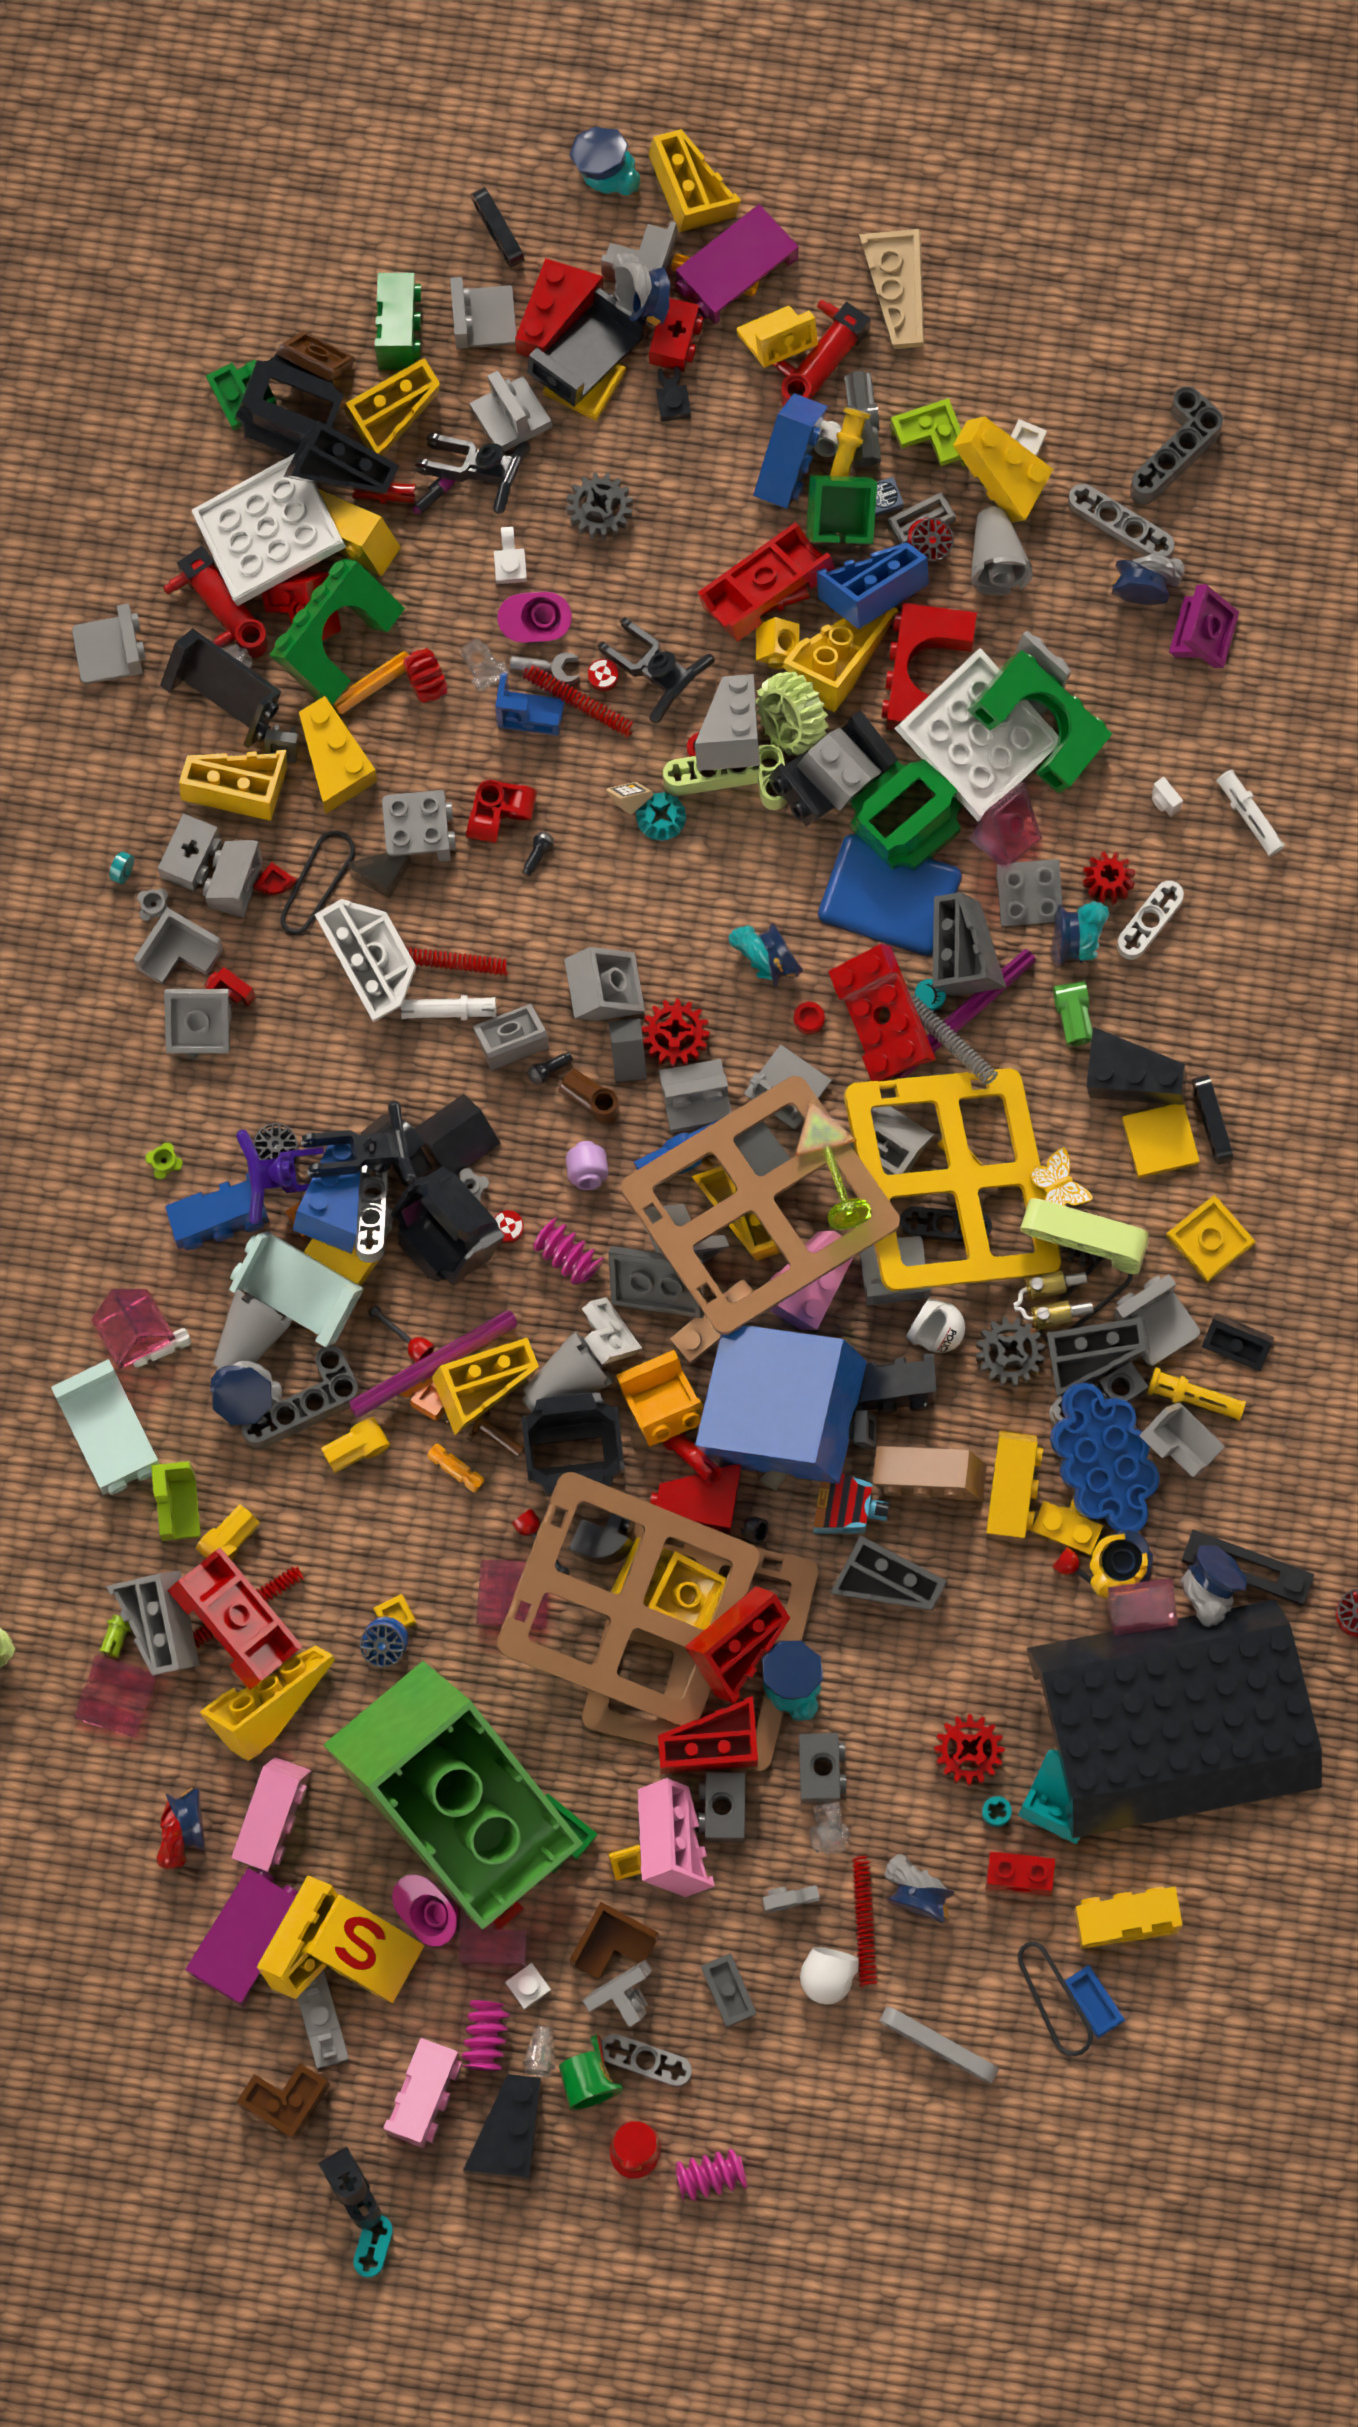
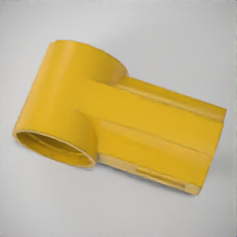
M370 1417L357 1423L350 1429L348 1434L325 1445L321 1450L335 1474L362 1458L369 1459L379 1455L390 1447V1443L376 1418Z
M239 1504L217 1528H212L201 1538L195 1549L206 1559L221 1547L232 1561L238 1552V1547L256 1530L260 1522L253 1514Z

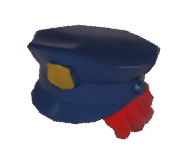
M190 1788L181 1795V1798H174L166 1794L168 1801L162 1813L160 1828H162V1842L160 1850L156 1855L158 1865L163 1868L175 1869L182 1867L186 1863V1847L196 1846L202 1850L206 1849L199 1788Z

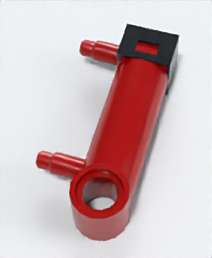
M824 300L818 302L817 308L833 320V324L818 341V345L814 346L798 368H795L785 360L772 364L778 371L787 376L781 384V403L783 407L790 399L791 395L789 392L792 390H800L804 393L803 397L812 399L854 345L858 346L868 334L871 324L870 317L847 301L840 310Z
M200 546L178 561L177 565L180 574L163 587L166 594H171L188 584L192 590L195 589L226 630L214 639V644L223 649L235 641L243 656L247 658L262 656L268 648L267 634L263 624L255 619L244 603L239 606L236 605L221 573L216 568L215 561L205 548ZM255 634L259 636V639L254 643L244 641L248 635Z

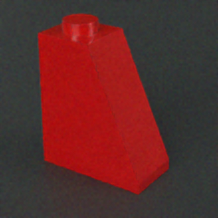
M734 1464L723 1467L722 1474L717 1481L710 1475V1478L714 1480L713 1484H707L699 1474L659 1484L658 1493L652 1492L650 1503L719 1532L730 1534L741 1475V1465Z

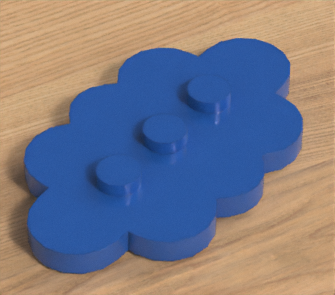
M1073 1384L1065 1391L1061 1405L1065 1418L1054 1425L1050 1434L1052 1449L1055 1454L1063 1458L1060 1466L1061 1478L1066 1485L1075 1489L1074 1504L1081 1515L1091 1519L1106 1518L1111 1529L1116 1532L1123 1530L1138 1532L1144 1527L1148 1519V1508L1145 1499L1157 1490L1160 1476L1155 1464L1147 1459L1150 1446L1139 1436L1142 1431L1135 1428V1410L1130 1403L1123 1399L1111 1398L1105 1400L1101 1391L1093 1384Z

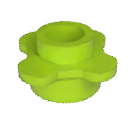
M163 1143L162 1146L148 1152L145 1156L146 1162L151 1164L155 1170L154 1176L157 1179H165L168 1173L173 1170L178 1171L183 1166L181 1158L176 1157L174 1146L171 1143ZM163 1158L167 1159L165 1164L161 1163Z

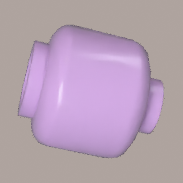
M582 1141L567 1152L566 1168L570 1183L581 1190H594L601 1186L608 1177L607 1154L602 1147L590 1141Z

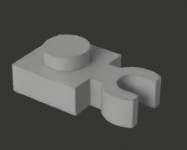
M817 1885L796 1891H787L786 1887H779L767 1891L768 1896L762 1897L765 1914L794 1908L797 1905L817 1902L820 1897Z

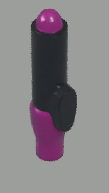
M438 477L428 487L429 491L414 504L413 513H423L446 493L456 481Z

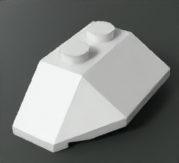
M340 899L316 913L315 916L372 1021L375 1022L401 1007L416 965L388 914L384 911L352 903L344 899Z

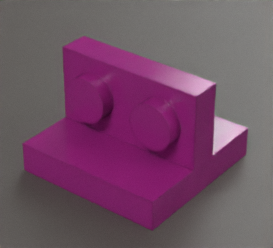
M1207 584L1196 585L1194 596L1184 597L1169 653L1175 658L1201 657L1213 668H1224L1239 611Z

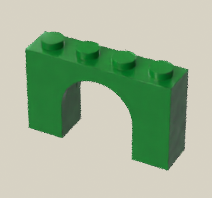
M341 559L331 567L330 575L322 585L313 591L309 603L295 615L293 624L286 633L276 640L275 648L269 654L316 700L325 696L332 705H334L351 680L331 662L323 649L322 632L329 616L337 609L347 606L372 630L388 632L405 610L361 564L348 559Z
M1020 650L1008 659L967 710L991 731L1005 720L1019 701L1032 700L1047 707L1057 721L1059 739L1056 748L1037 770L1036 774L1059 794L1073 784L1111 737L1112 733L1106 728L1105 723L1100 718L1093 716L1084 708L1080 699L1070 695L1061 686L1060 681L1056 677L1044 671L1032 655Z

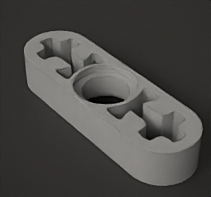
M618 2034L608 2035L602 2040L604 2061L609 2065L672 2087L684 2086L691 2078V2065L682 2056ZM614 2041L620 2042V2049L629 2052V2046H635L636 2049L631 2055V2065L624 2064L627 2059L626 2056L617 2054L615 2059L610 2058L609 2051L605 2047L613 2045ZM648 2051L654 2055L655 2064L651 2069L642 2070L637 2066L636 2058L639 2053ZM660 2057L668 2058L664 2064L670 2067H675L676 2063H681L682 2070L686 2072L685 2077L679 2076L677 2080L671 2079V2072L663 2069L662 2076L656 2075L655 2073L658 2071L661 2063Z

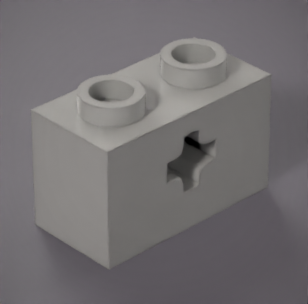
M183 813L158 866L160 878L195 892L198 883L203 884L209 872L207 864L211 856H215L216 851L220 850L222 839H220L218 827ZM194 849L197 850V855L192 854L190 858L187 857L186 853L191 854Z

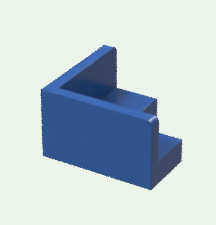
M501 672L495 705L498 728L559 736L564 701H561L560 698L510 692L508 675Z

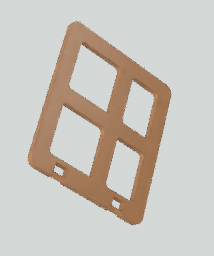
M791 1076L630 1174L623 1180L621 1185L622 1194L633 1211L638 1215L680 1280L696 1300L712 1327L722 1335L733 1333L891 1235L898 1229L900 1224L899 1214L849 1143L797 1155L764 1176L756 1175L734 1143V1139L789 1105L794 1106L805 1120L809 1105L812 1103L833 1121L807 1082L799 1076ZM813 1112L809 1126L811 1131H813L812 1126H815L816 1129H820L824 1133L825 1129L823 1126H826L827 1129L834 1131V1133L831 1131L832 1134L838 1135V1138L829 1135V1142L817 1138L818 1141L815 1146L845 1139ZM825 1133V1135H821L823 1138L827 1139V1133ZM714 1155L736 1186L737 1192L683 1226H677L653 1193V1189L705 1156ZM832 1163L839 1169L871 1218L818 1252L811 1253L779 1209L774 1198L825 1165ZM652 1205L662 1218L654 1224L644 1211ZM753 1213L785 1257L790 1268L739 1301L730 1303L694 1253L693 1248L744 1215ZM706 1284L716 1297L709 1303L705 1301L698 1289Z
M574 1472L564 1473L556 1483L546 1515L532 1546L513 1596L514 1599L497 1638V1649L503 1656L681 1726L693 1720H698L701 1717L711 1688L696 1664H694L684 1694L679 1700L620 1677L617 1674V1668L631 1631L635 1628L682 1647H685L704 1631L644 1605L643 1600L667 1538L672 1537L724 1558L731 1564L709 1626L747 1594L759 1562V1552L755 1546L602 1483ZM581 1501L640 1524L643 1527L642 1537L619 1594L611 1593L561 1573L555 1568L556 1560L576 1507ZM557 1507L567 1510L560 1528L551 1525ZM545 1593H551L608 1617V1627L595 1661L589 1665L529 1640V1631ZM521 1601L531 1605L524 1622L515 1619Z
M635 1523L628 1536L633 1543L636 1538L642 1537L643 1527ZM687 1543L684 1544V1548L668 1544L663 1546L670 1551H676L688 1558L695 1559L697 1563L719 1574L720 1569L723 1567L731 1568L728 1560ZM756 1547L759 1552V1562L754 1574L786 1581L791 1585L786 1607L790 1620L779 1635L778 1641H802L818 1577L817 1565L809 1559ZM627 1555L624 1559H622V1563H621V1566H620L619 1573H620V1571H621V1569H622V1567H623V1565H624V1563H625V1561H626L628 1555ZM764 1558L783 1562L781 1571L762 1568ZM607 1617V1621H606V1624H605V1628H604L602 1640H603V1637H604V1635H605L606 1629H607L608 1624H609V1619H608V1617ZM638 1628L633 1629L628 1642L673 1653L674 1658L664 1695L677 1700L681 1699L695 1664L686 1648ZM766 1651L754 1667L757 1669L755 1673L763 1674L762 1658L767 1653ZM588 1690L582 1713V1722L590 1731L658 1747V1735L679 1727V1725L659 1717L656 1721H648L612 1712L608 1708L609 1697ZM766 1693L756 1727L758 1766L742 1768L754 1772H763L771 1765L784 1711H779L774 1707Z

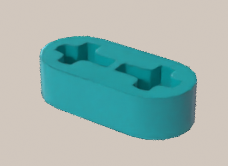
M381 2215L379 2221L383 2222V2228L387 2230L386 2235L379 2236L377 2245L371 2244L373 2233L369 2229H362L353 2265L358 2274L364 2278L376 2277L384 2267L393 2236V2226L389 2219ZM370 2248L375 2249L373 2259L378 2262L376 2268L371 2267L369 2272L363 2271L364 2266L359 2261L361 2257L367 2258Z

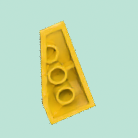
M895 607L891 608L860 629L856 628L845 618L831 626L829 624L825 625L820 629L819 634L811 639L806 637L795 646L783 662L784 669L790 673L795 671L798 676L804 675L806 682L813 683V690L819 692L818 697L820 701L825 703L822 707L835 713L852 690L893 622L898 609Z
M315 1645L286 1660L279 1666V1671L268 1675L251 1690L246 1687L236 1692L235 1688H232L223 1693L201 1710L200 1714L232 1752L249 1761L260 1755L267 1746L274 1742L333 1664L335 1658L332 1654Z

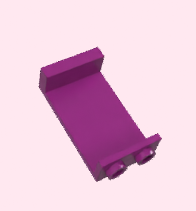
M758 204L676 269L675 286L685 298L689 296L695 304L699 305V314L704 319L709 318L716 325L720 322V311L783 261L788 266L797 261L799 246Z
M249 1868L246 1870L185 1969L188 1974L242 2007L250 1997L248 1992L261 1973L257 1966L298 1894L297 1890L288 1885H285L284 1889L272 1883L275 1878L259 1868L256 1872Z

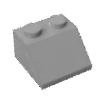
M840 727L820 740L805 754L797 765L800 771L839 811L883 773Z
M225 841L222 850L216 851L212 865L213 868H216L212 879L207 878L203 889V896L206 897L208 908L244 918L253 892V885L257 881L263 863L257 841Z
M588 947L564 959L575 1019L600 1021L645 1012L635 952Z

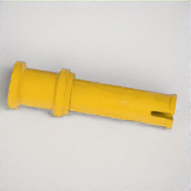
M844 407L845 417L841 431L836 434L839 444L830 476L849 477L856 449L864 441L861 436L867 419H870L871 414Z
M1155 1367L1147 1390L1148 1395L1155 1393L1172 1399V1403L1175 1404L1184 1401L1240 1421L1246 1401H1240L1188 1383L1189 1380L1184 1376L1177 1378L1162 1373L1160 1368Z

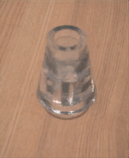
M547 2026L534 2027V2032L523 2061V2065L526 2066V2074L535 2077L551 2076L552 2070L555 2069L554 2029Z

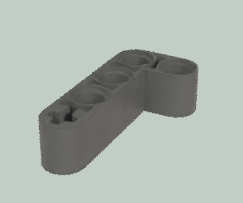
M1181 387L1174 394L1171 413L1173 418L1182 427L1132 477L1130 495L1133 501L1138 504L1147 505L1152 503L1220 436L1223 423L1222 413L1193 387ZM1187 401L1190 402L1193 405V407L1186 409L1181 407L1179 403ZM1209 421L1216 427L1207 429L1201 423ZM1190 442L1194 445V448L1184 449L1180 443ZM1168 462L1173 468L1165 470L1158 464ZM1151 481L1150 488H1149V487H1147L1146 485Z
M329 1345L328 1347H322L316 1354L315 1361L323 1382L272 1405L256 1424L242 1425V1434L248 1446L253 1449L266 1448L350 1408L349 1402L358 1397L360 1393L356 1379L339 1348ZM332 1356L339 1359V1364L333 1369H326L322 1366L323 1361L327 1357ZM346 1384L353 1388L352 1393L347 1397H340L336 1394L337 1388L341 1385ZM320 1398L324 1401V1405L317 1411H311L307 1408V1404L311 1399ZM284 1412H291L295 1415L293 1422L287 1425L280 1424L278 1418ZM269 1419H272L274 1428L276 1429L273 1432L267 1421ZM257 1426L262 1432V1436L259 1438L253 1434L252 1430Z

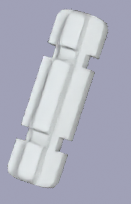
M181 1328L173 1332L174 1335L170 1337L168 1334L145 1344V1348L141 1349L140 1346L131 1350L129 1355L134 1366L141 1367L148 1364L147 1361L150 1359L155 1361L175 1352L177 1347L182 1349L189 1346L191 1339L187 1330Z

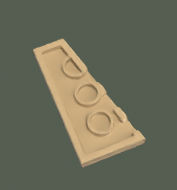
M912 229L859 234L894 349L924 347L920 230Z

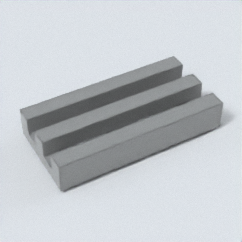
M940 492L888 519L887 523L890 528L892 527L895 537L899 540V544L906 543L908 535L905 536L904 534L907 533L910 526L917 520L926 517L937 518L946 513L947 515L939 519L949 525L956 521V515L943 493ZM939 503L942 505L936 510L928 514H925L902 527H899L898 525L899 523Z

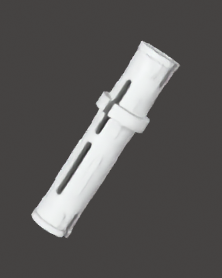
M1233 769L1222 774L1216 782L1231 800L1230 806L1232 809L1238 810L1252 833H1254L1267 852V855L1271 857L1285 847V843L1281 841L1269 821L1253 801L1254 795L1252 792L1244 788Z
M461 995V998L404 999L401 1006L402 1019L461 1017V1020H468L469 1017H496L497 1006L495 1004L497 1002L496 997L468 998V995Z

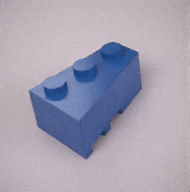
M908 542L871 553L870 559L855 563L853 560L844 562V567L827 572L826 568L817 571L818 598L858 629L929 585L928 558Z
M349 1144L327 1146L320 1163L353 1161L351 1146ZM360 1170L357 1174L312 1178L298 1207L293 1230L352 1254L357 1233Z
M249 1173L245 1174L247 1180L230 1186V1182L227 1181L219 1184V1191L205 1195L199 1192L165 1206L178 1249L183 1247L185 1250L196 1249L202 1246L204 1241L214 1238L215 1241H223L233 1237L234 1232L246 1230V1232L262 1229L265 1223L270 1222L264 1201L261 1221L258 1224H252L249 1221L252 1194Z

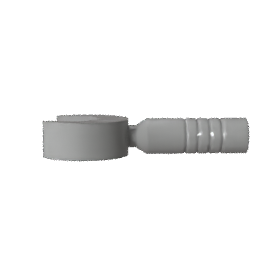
M561 653L554 658L552 663L546 660L511 656L510 669L525 670L527 668L530 671L532 665H535L534 672L537 667L540 669L538 672L544 670L543 673L552 671L553 678H557L556 682L560 679V685L562 682H565L564 686L567 684L569 686L574 685L580 680L579 675L567 676L562 670L565 663L579 662L575 654Z

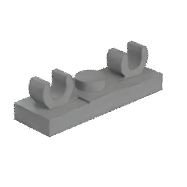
M323 1970L297 1997L318 2070L349 2061L326 1974Z

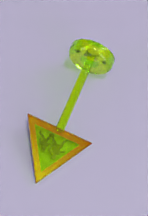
M810 1100L795 1156L818 1150L824 1151L841 1200L840 1203L833 1206L828 1212L829 1225L836 1230L856 1227L871 1217L872 1210L869 1202L864 1199H848L831 1147L857 1142V1139Z

